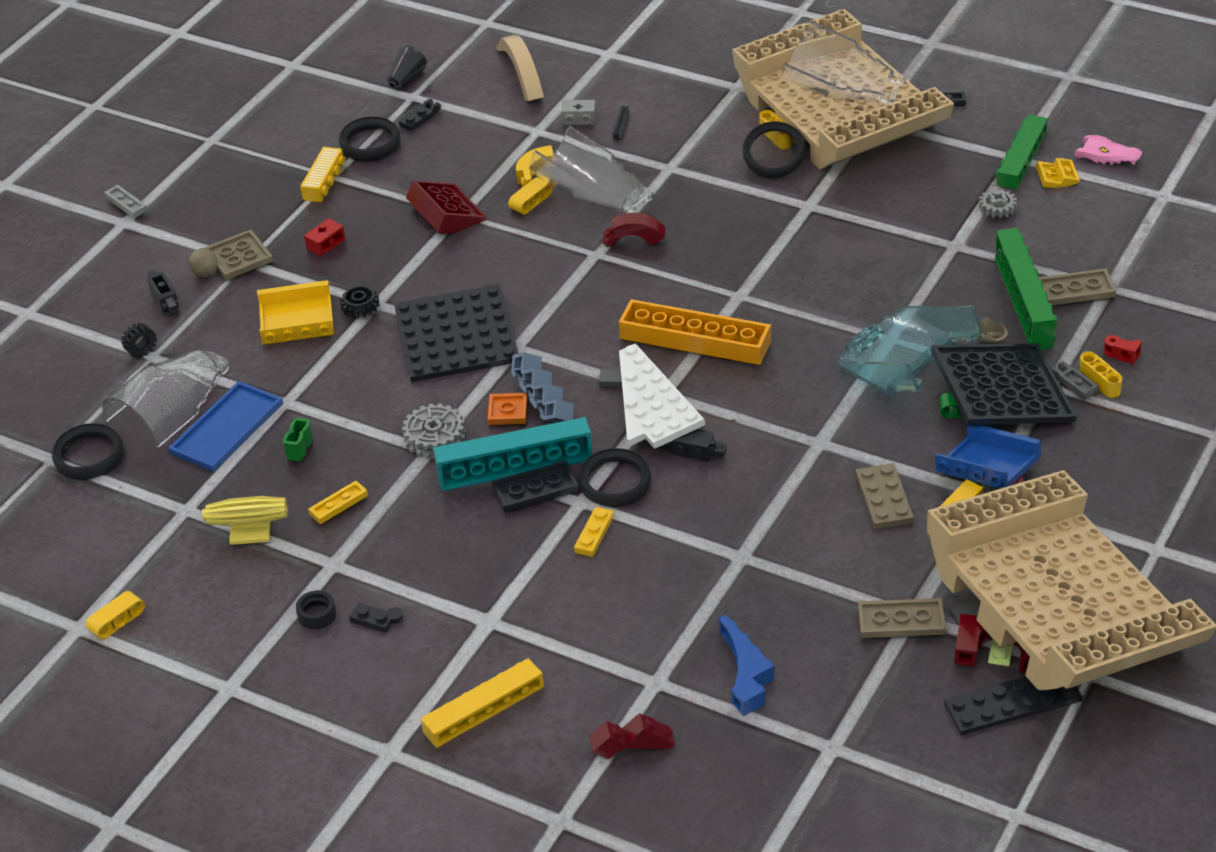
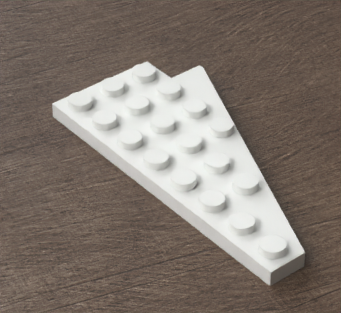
M636 344L627 346L619 351L626 432L629 446L646 439L655 449L705 425L704 418Z

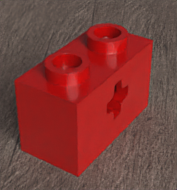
M330 218L304 235L306 249L320 257L346 240L343 225Z

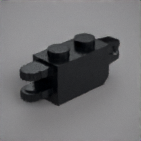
M156 270L149 272L147 280L150 292L162 313L169 311L171 316L178 314L177 308H179L177 294L165 273H158Z
M702 429L693 430L659 446L672 450L673 455L708 462L711 457H724L727 452V444L715 441L712 431Z

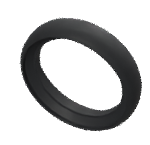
M376 116L363 117L348 123L339 135V145L342 152L349 158L358 161L382 159L393 153L400 142V132L395 123L389 119ZM365 129H384L392 134V138L388 143L376 148L357 149L350 147L347 143L349 136Z
M772 121L760 124L748 133L743 143L742 152L745 163L754 173L767 178H779L791 174L801 165L805 157L806 146L804 138L795 127L784 122ZM772 131H779L790 135L798 147L796 156L790 163L779 168L761 166L752 158L750 152L753 142L760 135Z
M99 423L82 424L67 430L56 440L52 449V460L57 470L69 478L91 479L109 472L118 464L123 453V443L119 434L107 425ZM104 436L112 441L113 450L111 454L96 464L73 467L67 465L62 460L64 448L80 438Z
M611 448L596 452L586 459L579 471V485L583 494L592 502L609 507L624 506L637 501L646 493L651 482V471L646 460L638 453L622 448ZM611 461L632 463L642 474V478L635 488L617 494L596 491L589 484L588 476L596 466Z

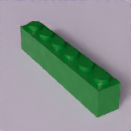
M1028 114L1026 119L1022 120L1020 130H1017L1015 139H1012L1010 149L1006 151L1005 159L1001 160L1000 168L996 170L997 186L1018 189L1047 132L1048 118Z

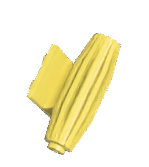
M270 496L226 499L207 504L205 509H202V519L207 524L231 526L230 545L269 542L271 521L286 518L288 515L286 498Z

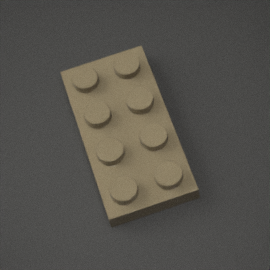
M1106 268L1038 277L1039 280H1042L1043 291L1047 292L1048 303H1051L1052 306L1116 297L1117 291Z
M894 463L855 469V475L874 529L914 523V516Z
M942 598L858 601L861 638L946 635Z

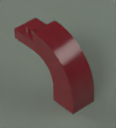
M621 214L611 220V227H608L603 232V244L608 247L624 236L634 235L643 238L651 246H654L665 238L666 227L659 220L647 214Z

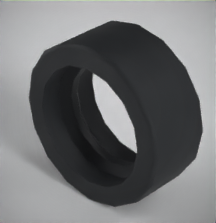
M320 590L303 594L296 603V613L300 624L310 629H319L329 625L336 616L333 597L329 593ZM314 605H324L327 607V609L319 614L305 613L309 607Z

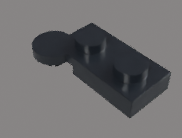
M358 603L350 614L349 619L351 623L387 633L391 622H398L403 618V611L398 607L386 611Z

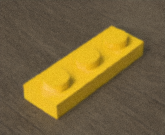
M354 481L308 509L309 515L319 524H322L367 497L368 491L360 483Z
M600 507L594 508L574 546V553L594 556L614 518V510Z

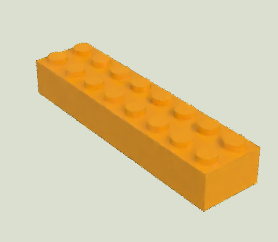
M631 299L619 320L620 339L761 365L771 343V325Z

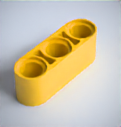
M764 110L759 113V125L772 121L783 122L770 110ZM779 131L764 133L781 149H787L792 146V137L786 133Z
M539 177L534 178L510 197L508 202L509 208L521 214H527L551 195L553 184Z
M1082 353L1079 371L1099 386V390L1105 396L1110 398L1120 396L1122 376L1095 353Z
M125 591L93 613L86 620L85 626L99 639H105L140 615L145 608V602L131 591Z

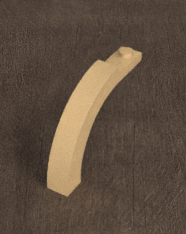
M516 34L500 38V44L496 45L497 51H505L510 56L518 74L525 101L544 97L534 62L522 38Z

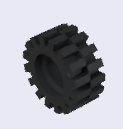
M138 322L136 325L134 323L132 328L130 326L127 328L128 332L124 331L123 334L125 336H122L121 339L123 341H121V344L131 356L142 358L143 354L147 356L148 351H153L152 346H156L154 342H157V335L146 324ZM143 336L142 340L139 343L135 344L136 341Z

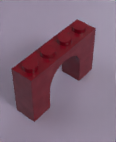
M960 614L954 664L976 667L979 647L987 641L994 640L977 621V615ZM1015 642L1014 645L1021 654L1019 672L1026 673L1030 656L1018 642Z

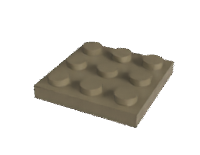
M251 229L204 247L211 250L216 256L217 270L225 280L273 262V256Z

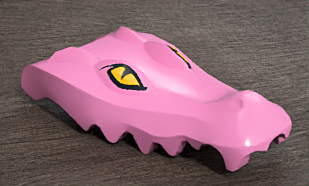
M1099 135L1085 136L1082 140L1084 147L1077 149L1074 153L1076 158H1088L1095 163L1101 162L1102 164L1109 162L1111 165L1114 163L1120 164L1121 161H1130L1132 165H1135L1142 155V151L1138 148L1127 147Z

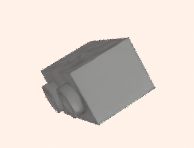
M563 100L561 109L562 125H595L597 114L596 100Z

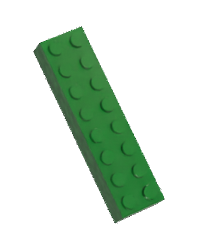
M1018 228L996 230L995 261L1028 343H1037L1041 350L1053 348L1054 340H1056L1055 326L1058 324L1057 316L1053 315L1052 304L1048 303L1047 292L1043 291L1042 280L1038 279V270L1034 268L1033 258L1029 257L1028 246L1024 245V236L1020 235Z

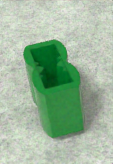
M296 417L291 422L290 430L283 438L287 460L301 461L305 457L306 448L313 441L309 419Z

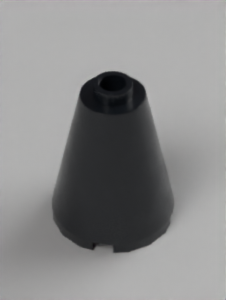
M404 45L397 53L387 78L388 85L392 89H400L426 68L427 60L420 51H414L412 46Z

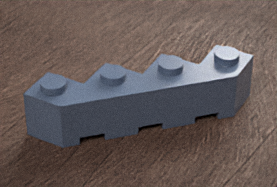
M526 352L513 355L511 373L514 378L519 380V385L524 393L529 395V400L534 408L538 409L541 413L540 417L542 420L552 423L573 420L574 404L562 401L563 388L552 385V372L541 369L542 357Z

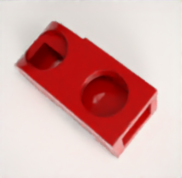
M1109 335L1104 340V354L1108 357L1134 365L1141 355V340L1134 339L1132 342L1121 339L1116 335Z

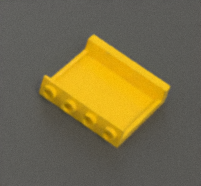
M328 280L257 290L261 327L259 331L262 345L334 335Z

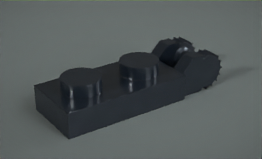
M427 99L423 105L399 120V126L412 132L439 112L441 104L438 102L434 104L432 99Z

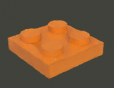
M489 394L488 425L526 424L527 394Z

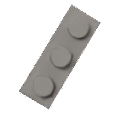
M119 185L104 192L105 198L133 218L148 211L147 205Z

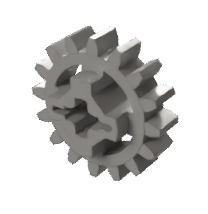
M994 189V191L987 190V194L982 193V196L979 197V209H981V213L986 212V216L991 215L992 218L999 216V218H1002V216L1009 217V214H1014V210H1017V198H1015V194L1010 195V191L1005 192L1003 189L997 191V189Z

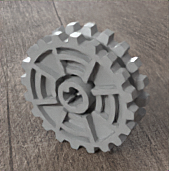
M429 404L428 407L420 406L419 410L414 409L412 415L408 414L406 420L403 421L402 431L405 446L409 448L412 454L416 452L418 457L423 455L426 459L434 456L433 447L465 441L466 433L462 414H458L457 409L452 410L449 405L443 407V404H438L437 406Z

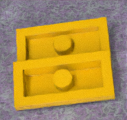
M1056 158L1054 163L1037 161L1035 167L1043 187H1067L1080 182L1072 160Z

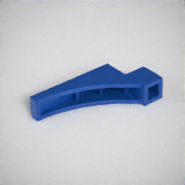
M727 615L719 618V632L731 648L738 669L735 686L731 688V703L745 716L765 705L766 692L763 686L774 681L775 667L770 659L767 660L760 648L753 645L748 635L740 631L736 622L731 621Z

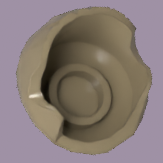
M200 248L192 252L189 258V267L195 275L208 278L215 274L218 263L216 256L211 250Z
M985 318L976 323V338L981 344H1002L1008 336V331L1002 322L995 324L992 319Z

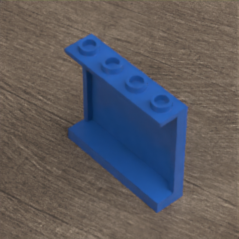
M967 425V437L947 455L935 454L936 472L1000 489L1013 485L1041 458V440L982 425Z

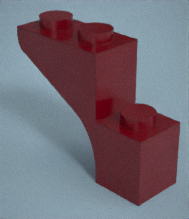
M641 713L636 715L623 728L617 724L605 721L589 735L592 752L608 760L616 753L625 749H669L675 745L673 731L668 725L662 724L652 717H647Z

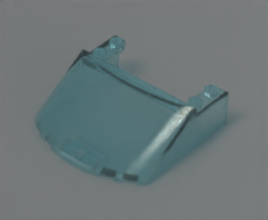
M972 305L902 306L897 309L898 313L891 317L888 314L884 315L882 322L877 325L874 322L853 337L845 346L846 351L839 354L840 360H837V366L889 396H893L897 391L917 392L922 389L923 383L921 379H915L914 376L934 359L931 353L932 345H950L952 342H959L961 340L973 342L983 332V329Z

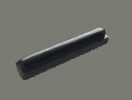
M628 106L620 107L612 133L613 139L619 140L622 137L629 114Z

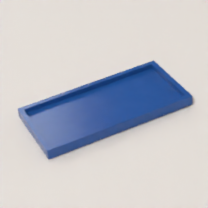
M238 381L168 448L169 454L214 472L284 404L283 399Z

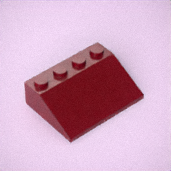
M412 180L406 199L435 228L436 232L440 234L455 233L487 220V216L455 183Z

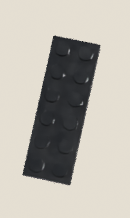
M1022 677L944 699V705L960 735L1082 702L1083 696L1077 686L1068 689L1063 686L1056 689L1038 690L1027 677Z

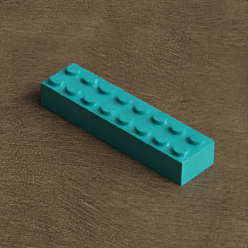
M586 417L433 447L441 491L494 481L565 460L568 465L583 463L593 455L591 432Z

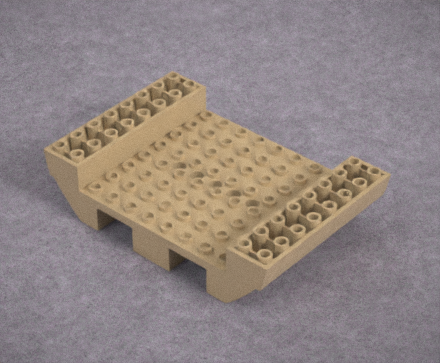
M845 9L732 49L735 68L738 71L750 104L758 111L771 107L784 123L795 127L801 133L804 140L810 144V161L819 170L937 125L943 120L951 118L954 103L936 87L929 88L923 92L919 91L862 41V24Z
M1065 470L928 510L927 533L930 536L937 568L944 584L952 593L970 588L981 601L977 621L996 643L1003 647L1018 642L1028 653L1030 659L1025 676L1038 690L1056 689L1063 686L1068 689L1208 641L1216 630V624L1191 598L1171 604L1083 514L1088 494Z

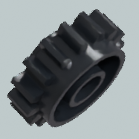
M367 286L352 287L342 294L343 298H340L341 311L344 312V315L349 314L350 318L353 315L356 318H359L361 315L365 318L366 314L372 315V311H377V307H380L379 295L376 294V290H372Z

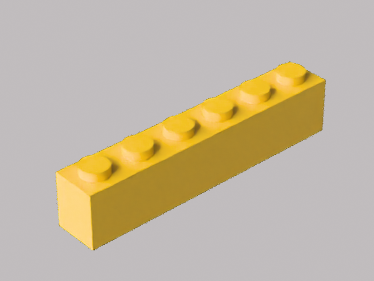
M527 658L420 718L423 733L438 748L544 688L543 673Z

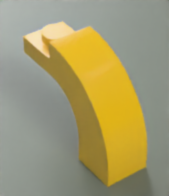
M552 145L533 149L525 153L516 164L517 185L521 184L524 187L532 181V177L536 173L555 169Z

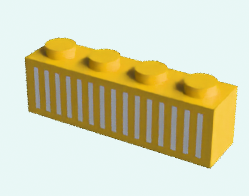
M322 148L300 186L303 200L322 202L324 197L327 196L329 188L333 185L341 167L345 164V156H343L342 149Z

